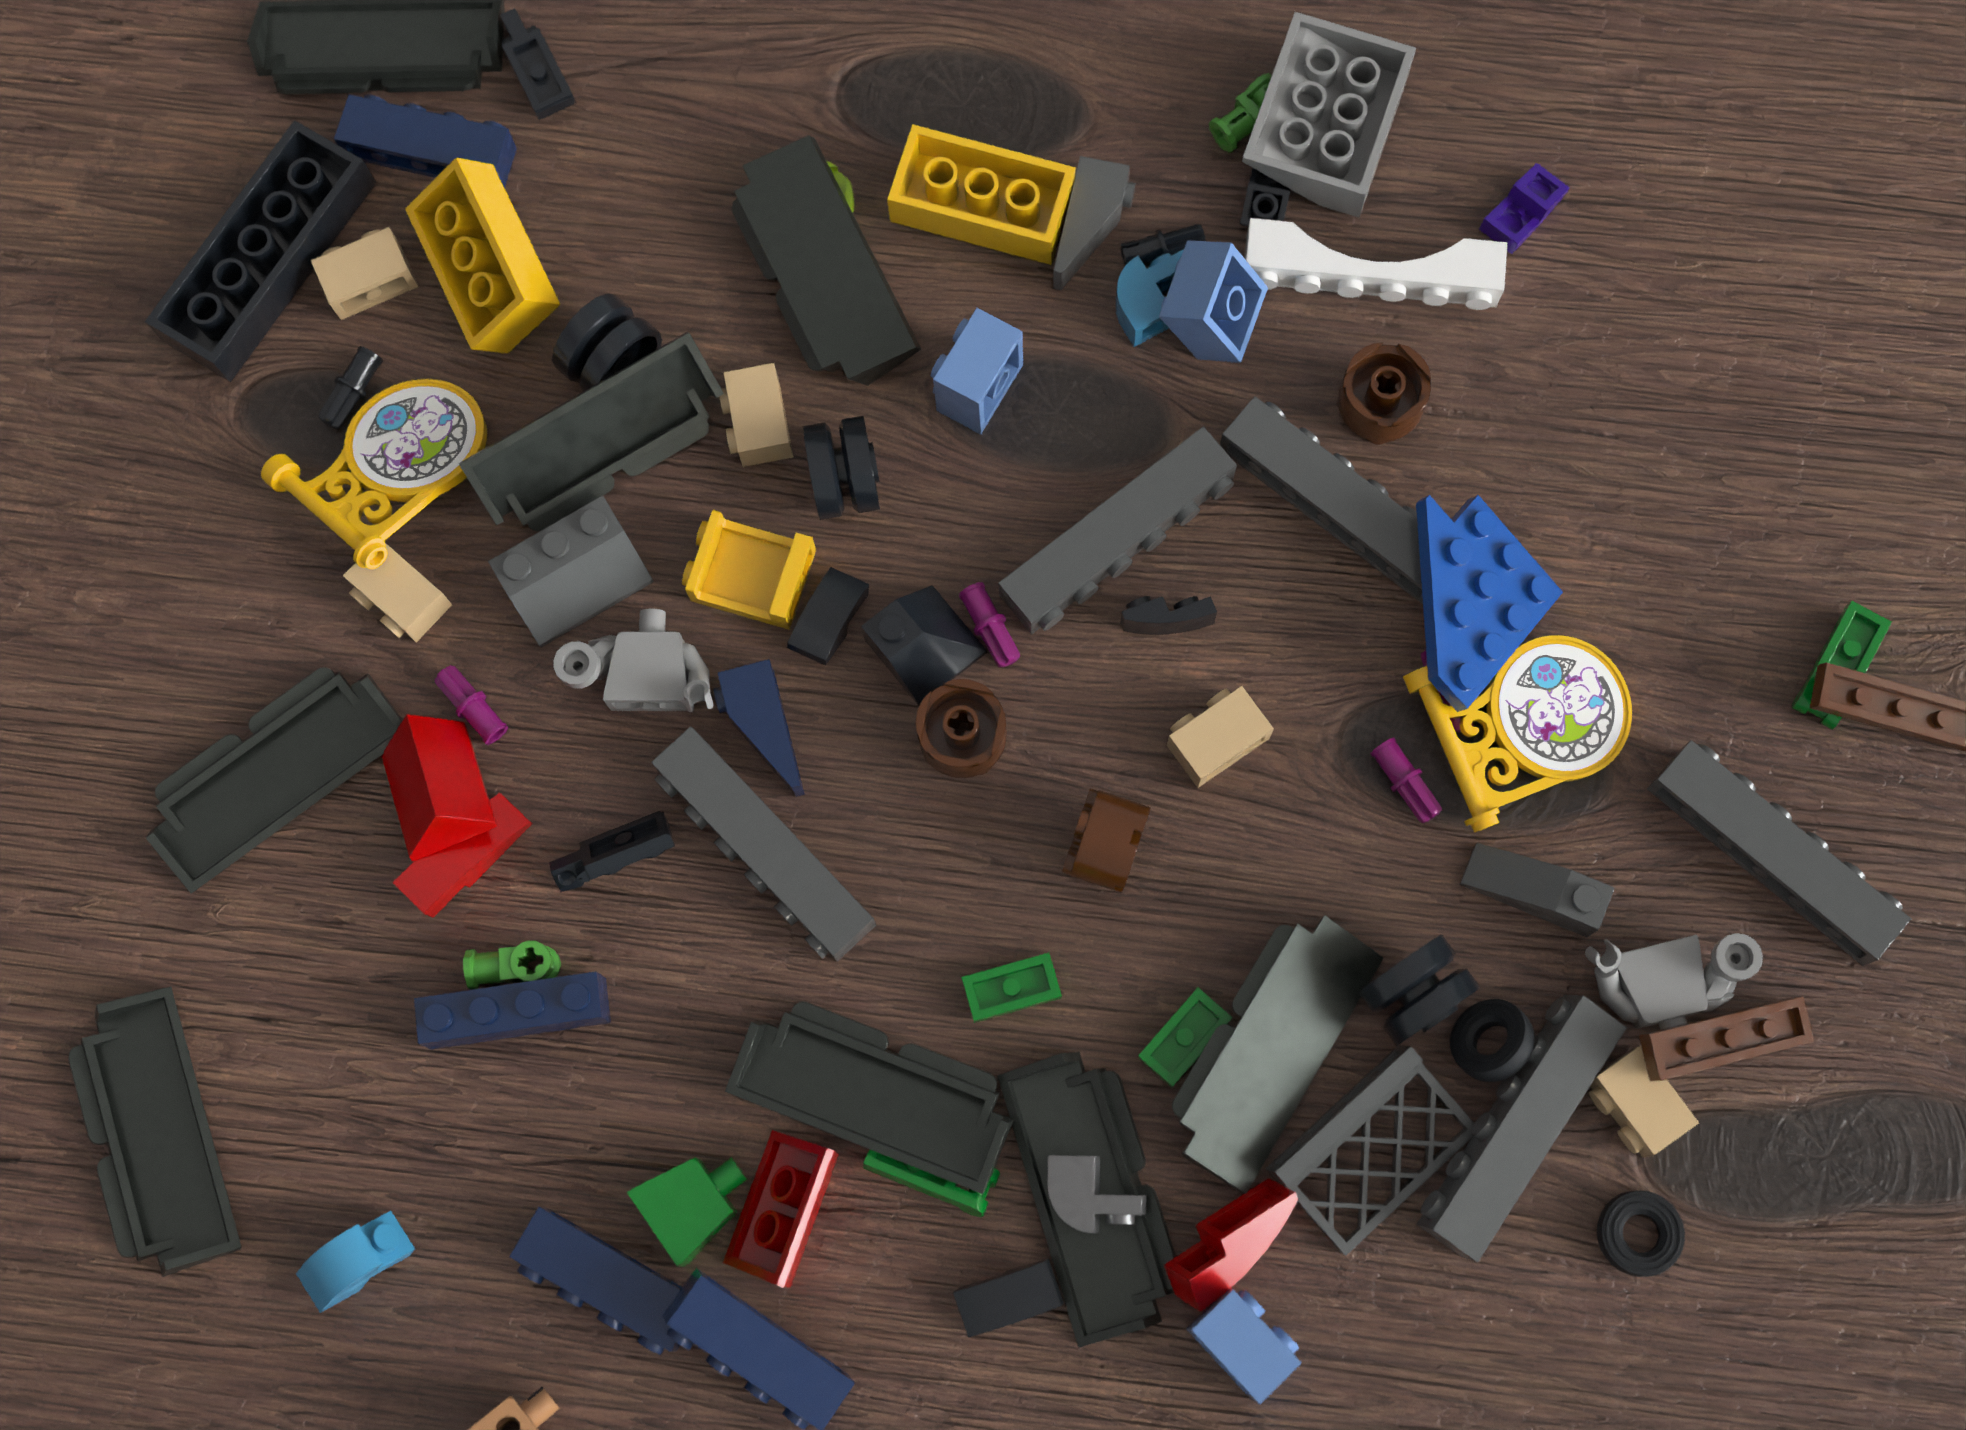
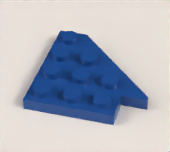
M1428 495L1416 503L1428 680L1451 706L1459 712L1470 707L1563 591L1479 495L1468 499L1452 519Z

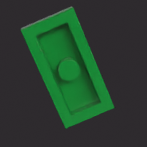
M1050 953L962 977L974 1023L1062 998Z
M1198 987L1137 1058L1172 1088L1201 1055L1216 1028L1221 1025H1227L1233 1017Z

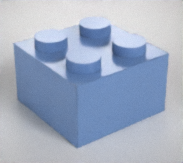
M1187 240L1182 256L1177 262L1175 275L1167 296L1162 302L1159 317L1197 359L1241 363L1268 286L1231 242Z
M976 308L970 320L964 318L959 323L953 336L954 346L948 355L941 354L932 369L931 377L934 384L933 393L935 394L936 410L971 430L982 434L1023 366V331Z
M1229 1289L1199 1315L1186 1330L1252 1401L1261 1404L1301 1364L1300 1360L1294 1355L1299 1347L1281 1327L1273 1326L1270 1329L1260 1319L1265 1310L1246 1290L1244 1292L1241 1290L1237 1294L1233 1289Z

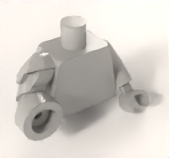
M660 609L640 610L639 632H619L617 636L607 635L590 640L588 644L581 641L569 642L563 645L554 657L553 668L556 675L566 686L571 688H585L596 679L601 680L607 676L603 701L611 711L693 712L694 703L698 701H705L707 709H711L714 706L710 693V672L695 646L685 643L680 633L665 632L666 612Z
M1738 933L1728 935L1715 944L1711 952V961L1706 964L1704 970L1697 935L1621 953L1618 947L1605 939L1606 952L1601 957L1591 946L1585 950L1587 959L1596 966L1594 973L1601 1001L1623 1021L1631 1022L1635 1029L1658 1024L1660 1029H1665L1687 1023V1016L1700 1012H1712L1734 997L1733 991L1737 982L1754 976L1759 971L1763 960V954L1758 943L1746 934Z

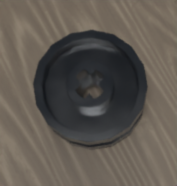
M607 293L596 297L583 306L568 322L554 346L552 362L555 368L570 381L580 382L584 392L660 348L662 337L660 332L645 319L634 318L632 308L619 297Z
M864 416L841 420L839 433L842 447L834 448L831 429L825 422L803 426L808 466L820 520L842 516L845 509L843 488H849L853 508L858 513L880 510L876 482H880L873 442H868Z
M1442 934L1413 952L1358 992L1372 1012H1381L1397 1000H1400L1403 1007L1388 1017L1383 1026L1396 1046L1418 1031L1422 1030L1425 1033L1459 1009L1458 1003L1481 988L1468 969H1457L1441 981L1437 978L1435 974L1449 965L1456 954Z

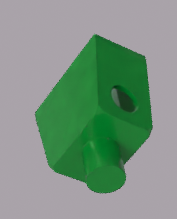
M732 1157L712 1172L707 1169L701 1159L693 1158L632 1188L627 1194L676 1266L684 1267L737 1214L736 1209L726 1195L747 1181V1177Z

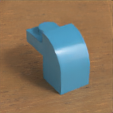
M1184 249L1174 255L1166 253L1159 256L1149 265L1148 269H1146L1139 256L1133 258L1123 268L1117 283L1116 315L1122 329L1134 347L1169 329L1159 315L1165 298L1163 295L1169 291L1175 275L1177 262L1181 258Z
M389 1211L361 1227L357 1224L329 1241L306 1260L296 1275L321 1313L359 1292L371 1277L409 1257L415 1248L392 1211Z

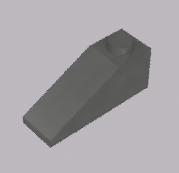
M1080 156L1053 270V289L1062 290L1120 223L1123 207L1131 208L1136 183L1129 182L1130 165Z
M1481 843L1475 844L1459 884L1586 938L1600 929L1615 887L1574 870Z

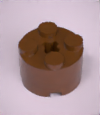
M1384 342L1370 344L1358 351L1348 364L1339 390L1337 404L1346 425L1354 433L1376 445L1400 439L1410 433L1420 421L1430 397V369L1422 356L1406 345H1383Z
M953 679L943 683L944 685L936 688L934 691L929 692L920 703L916 715V732L920 749L925 760L942 774L955 778H970L983 775L996 764L1004 751L1007 739L1005 713L999 700L987 686L969 679ZM961 722L968 723L969 731H965L963 736L955 735L954 729H958Z
M1090 788L1062 872L1069 874L1071 877L1122 893L1151 807Z

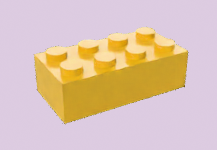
M912 124L887 198L890 222L1051 265L1066 219L1075 180V167Z
M456 157L405 208L471 350L509 353L561 305L493 164Z

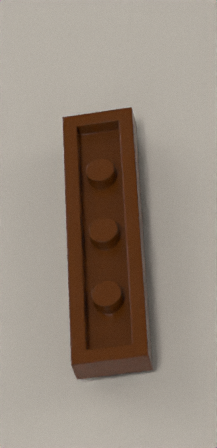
M1823 663L1817 666L1810 703L1811 709L1966 752L1965 701L1831 663Z
M1803 996L1790 997L1639 1035L1649 1081H1662L1814 1042Z

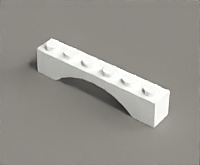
M1250 218L1245 260L1268 286V289H1273L1277 286L1295 288L1298 292L1307 294L1316 293L1319 290L1337 292L1340 296L1349 298L1359 297L1362 294L1380 296L1381 299L1390 302L1415 299L1422 300L1425 304L1432 306L1457 303L1465 304L1470 309L1484 310L1489 307H1497L1505 286L1507 242L1464 238L1448 249L1425 258L1403 262H1375L1353 258L1329 249L1309 237L1293 222Z

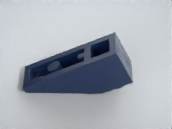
M770 660L717 672L721 686L713 688L719 713L727 712L736 729L796 797L805 795L775 672Z

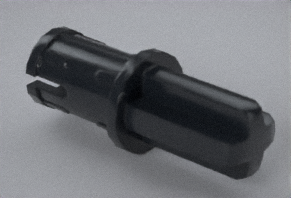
M1200 224L1164 234L1158 229L1154 235L1120 243L1123 263L1126 266L1136 256H1139L1143 264H1148L1163 254L1170 253L1174 255L1185 248L1187 240L1206 241L1204 230Z
M358 347L357 353L342 377L337 376L334 380L337 385L319 413V419L323 423L336 429H340L358 399H364L367 395L364 390L379 365L382 364V358L365 347Z

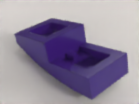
M1536 163L1513 185L1508 196L1484 218L1479 230L1494 241L1507 242V251L1513 254L1551 213L1570 187Z

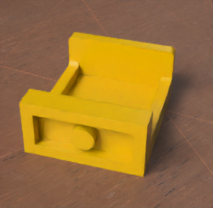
M712 510L709 521L703 520L698 529L696 545L700 547L695 561L689 560L683 573L682 585L686 586L685 590L691 602L790 630L816 553L813 537L796 532L794 539L726 520L722 512Z

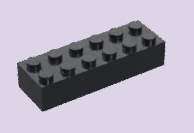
M294 120L153 309L145 323L164 343L231 383L313 271L314 267L311 260L320 257L329 249L375 186L376 181L365 162Z

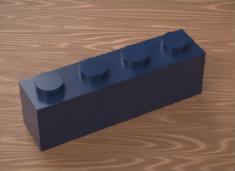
M348 95L334 137L338 146L361 158L365 163L436 178L456 157L493 164L504 188L517 150L509 130L497 122H474L466 120L463 116L453 112H445L443 115L428 112L424 108L411 103L400 106L387 103L384 99L374 95H365L364 98Z
M597 971L414 998L418 1044L431 1050L611 1023L606 978Z
M538 1207L509 1256L520 1263L517 1271L538 1284H542L546 1278L560 1287L557 1292L559 1297L579 1308L586 1302L600 1310L596 1318L611 1328L621 1331L625 1325L639 1333L640 1336L637 1342L658 1355H661L664 1349L669 1352L677 1351L680 1344L667 1335L670 1326L666 1324L662 1315L677 1296L682 1286L554 1211Z
M698 1268L693 1271L662 1315L666 1324L670 1326L667 1332L669 1337L688 1350L696 1344L709 1353L705 1361L723 1375L729 1377L731 1372L735 1371L748 1380L744 1385L748 1392L766 1404L772 1397L784 1405L786 1408L782 1414L803 1430H806L809 1424L818 1430H824L855 1384L848 1373Z

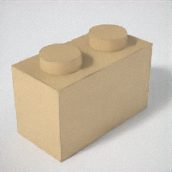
M390 227L367 232L360 240L343 247L330 248L320 257L311 260L326 298L341 320L419 287L401 245Z
M770 363L723 372L726 388H722L724 394L719 397L723 414L731 413L733 427L726 429L730 453L739 454L743 467L793 458L775 364Z
M386 544L388 554L382 565L375 569L361 568L355 563L343 577L354 587L349 594L367 611L374 605L385 614L379 621L395 636L400 638L406 633L417 643L452 604L438 588Z
M1243 686L1232 693L1228 688L1220 691L1206 703L1209 709L1196 718L1192 713L1187 714L1170 728L1172 734L1169 735L1167 747L1197 788L1271 737L1274 728Z
M1641 1045L1630 1049L1599 1071L1590 1085L1593 1090L1589 1092V1095L1594 1104L1605 1115L1610 1113L1621 1127L1618 1130V1135L1622 1142L1632 1153L1636 1154L1639 1152L1643 1158L1657 1154L1699 1124L1667 1079L1649 1081Z

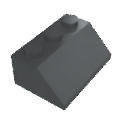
M603 495L488 561L511 602L540 647L547 645L654 582Z

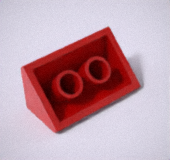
M406 714L381 756L408 855L413 862L496 828L497 824L466 724L462 721Z
M772 1130L723 1263L775 1285L791 1288L839 1154L831 1149Z

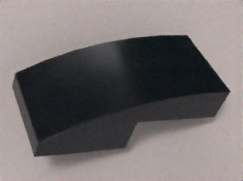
M1252 168L1240 226L1249 227L1250 218L1284 221L1291 189Z
M830 567L804 608L787 642V648L826 666L846 638L848 623L869 595V584Z
M1144 596L1131 601L1126 605L1127 610L1121 611L1120 625L1123 631L1135 634L1168 635L1183 633L1213 625L1217 610L1211 596L1199 600L1197 596L1186 598L1173 606L1174 610L1170 612L1163 596L1151 600L1150 596Z
M1049 1259L1007 1270L1001 1276L959 1287L953 1292L968 1338L1023 1321L1064 1304Z

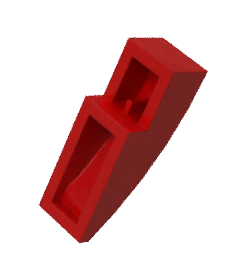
M498 793L489 800L497 824L496 828L414 861L392 882L422 913L434 918L464 886L470 888L533 824L503 794Z
M1268 1178L1196 1224L1201 1241L1164 1264L1175 1296L1200 1312L1223 1296L1247 1274L1269 1248L1298 1201L1296 1193Z

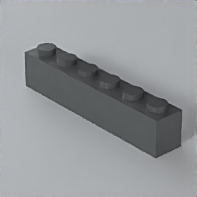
M1254 396L1224 431L1220 446L1239 465L1423 604L1417 511L1409 506L1401 507L1388 497V491L1380 483L1372 479L1365 480L1354 471V467L1348 459L1338 453L1332 455L1319 445L1318 438L1311 431L1304 427L1298 429L1287 421L1285 414L1278 406L1269 401L1264 403Z
M1203 426L998 583L999 596L1031 635L1040 628L1044 631L1052 628L1063 618L1064 613L1062 611L1075 601L1078 604L1084 603L1099 589L1097 584L1108 575L1116 578L1126 571L1133 563L1131 558L1142 549L1149 552L1156 548L1166 538L1165 532L1176 523L1183 526L1190 522L1200 512L1201 509L1198 506L1210 497L1217 500L1225 495L1234 485L1232 480L1234 479L1237 464Z
M692 726L651 762L659 772L654 778L657 784L671 798L679 793L689 804L683 810L701 830L707 825L710 826L719 836L713 842L731 862L737 856L749 868L743 875L761 894L767 889L779 900L774 908L791 926L799 921L810 934L804 940L822 959L829 953L838 962L876 926L874 918Z
M1692 740L1683 746L1648 786L1647 790L1862 966L1879 960L1912 919L1902 911V904L1892 895L1884 891L1878 892L1865 881L1866 876L1858 867L1846 861L1841 862L1828 851V844L1821 837L1812 832H1804L1791 821V814L1785 808L1774 802L1769 803L1755 792V785L1748 778L1739 773H1731L1719 763V756L1711 748L1703 744L1697 745Z
M1564 994L1563 997L1556 999L1551 1004L1545 1015L1546 1024L1540 1033L1535 1035L1534 1048L1529 1060L1516 1074L1502 1080L1496 1091L1497 1100L1489 1112H1485L1476 1120L1471 1130L1473 1137L1464 1151L1458 1152L1451 1159L1446 1168L1448 1176L1439 1190L1433 1191L1425 1199L1421 1207L1423 1215L1416 1225L1460 1257L1478 1263L1627 1029V1027L1584 995Z

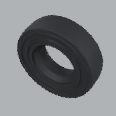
M1487 999L1469 1007L1457 1019L1450 1035V1050L1456 1063L1466 1074L1483 1082L1502 1081L1516 1074L1529 1060L1535 1043L1534 1030L1528 1017L1516 1005L1502 999ZM1492 1026L1505 1027L1507 1030V1040L1503 1047L1491 1055L1480 1054L1477 1050V1042L1482 1033Z
M1635 1190L1622 1193L1607 1203L1598 1220L1597 1239L1602 1253L1615 1268L1628 1275L1649 1277L1665 1272L1678 1260L1684 1247L1685 1229L1679 1213L1669 1201L1653 1192ZM1634 1215L1649 1217L1658 1229L1657 1243L1647 1252L1634 1251L1624 1240L1623 1227L1626 1221Z

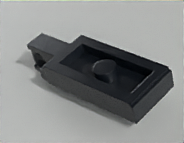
M515 8L500 14L509 34V37L501 40L503 50L538 120L576 104L575 98L540 29L536 28L535 25L525 28Z
M657 811L579 842L580 850L551 861L549 865L556 885L560 892L582 887L584 882H589L602 875L615 874L623 867L642 859L657 857L665 850L675 847L664 812Z

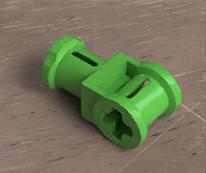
M1270 73L1258 77L1247 87L1245 92L1236 97L1235 107L1231 112L1221 119L1215 117L1209 122V129L1214 140L1224 151L1233 152L1237 148V143L1252 133L1272 77Z
M531 940L522 942L516 947L498 948V951L477 953L475 949H468L465 951L463 958L464 978L469 990L478 989L480 984L498 982L514 984L555 978L558 976L561 968L560 957L554 949L538 941ZM536 955L544 959L543 964L537 965L535 971L528 969V963L535 961Z

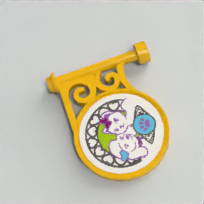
M435 379L410 380L379 392L358 410L348 426L342 452L337 460L319 476L310 481L303 482L299 478L300 467L287 455L277 454L268 459L263 465L261 478L276 492H290L354 549L353 560L359 567L375 569L382 565L387 558L388 552L384 542L387 538L439 495L456 487L467 478L459 463L485 449L487 442L486 422L477 402L459 386ZM344 484L351 485V489L347 494L342 487ZM327 490L330 497L336 501L326 502L318 493ZM390 501L407 502L392 514L393 507ZM375 504L380 506L376 511H372L368 507ZM363 511L368 521L375 525H367L361 521Z
M1544 636L1519 646L1492 678L1485 691L1474 700L1468 709L1459 712L1452 706L1443 703L1438 690L1428 680L1427 666L1403 676L1410 694L1419 691L1472 818L1465 820L1464 823L1466 826L1471 825L1474 833L1499 823L1496 814L1500 813L1498 807L1561 782L1588 777L1605 768L1617 757L1624 747L1631 728V698L1626 682L1616 665L1595 646L1569 636ZM1486 705L1487 713L1478 709ZM1463 717L1460 720L1459 726L1461 733L1466 737L1477 735L1479 728L1471 725L1472 722L1477 721L1483 726V739L1477 743L1461 741L1450 719ZM1495 740L1500 747L1488 749ZM1491 760H1498L1504 765V775H1500L1496 766L1488 769V779L1497 786L1507 785L1515 780L1518 774V767L1541 779L1511 791L1498 792L1487 784L1485 768Z

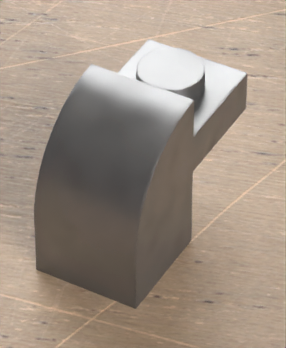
M1048 1155L1049 1198L1056 1213L1069 1226L1086 1233H1099L1100 1214H1106V1224H1135V1215H1146V1195H1100V1157Z

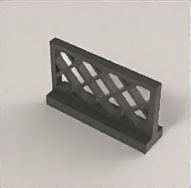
M1398 1045L1265 1168L1277 1183L1296 1193L1297 1203L1345 1256L1473 1137L1471 1130L1474 1122L1421 1063L1423 1059L1411 1046ZM1416 1075L1428 1087L1427 1107L1403 1106L1404 1086ZM1395 1095V1105H1386ZM1436 1097L1444 1105L1445 1108L1435 1107ZM1378 1110L1395 1111L1393 1138L1370 1137V1120ZM1403 1111L1426 1112L1425 1140L1402 1139ZM1435 1113L1451 1114L1463 1129L1450 1141L1434 1140ZM1362 1126L1361 1136H1351ZM1345 1141L1361 1142L1360 1169L1336 1168L1337 1148ZM1370 1142L1393 1144L1392 1171L1368 1170ZM1402 1144L1425 1146L1424 1166L1417 1172H1401ZM1434 1146L1443 1147L1434 1155ZM1328 1157V1167H1318ZM1311 1172L1327 1173L1326 1201L1309 1200L1297 1185ZM1336 1174L1360 1175L1358 1202L1335 1201ZM1368 1176L1392 1177L1391 1196L1383 1204L1367 1203ZM1400 1178H1410L1400 1187ZM1315 1206L1326 1207V1217ZM1334 1207L1358 1209L1357 1228L1345 1240L1333 1228ZM1367 1209L1376 1210L1366 1219Z

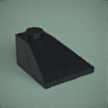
M933 585L895 599L861 626L866 643L918 706L929 692L944 685L943 683L953 680L987 653L985 647Z

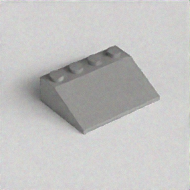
M1295 12L1242 162L1319 206L1360 218L1411 69L1416 47Z

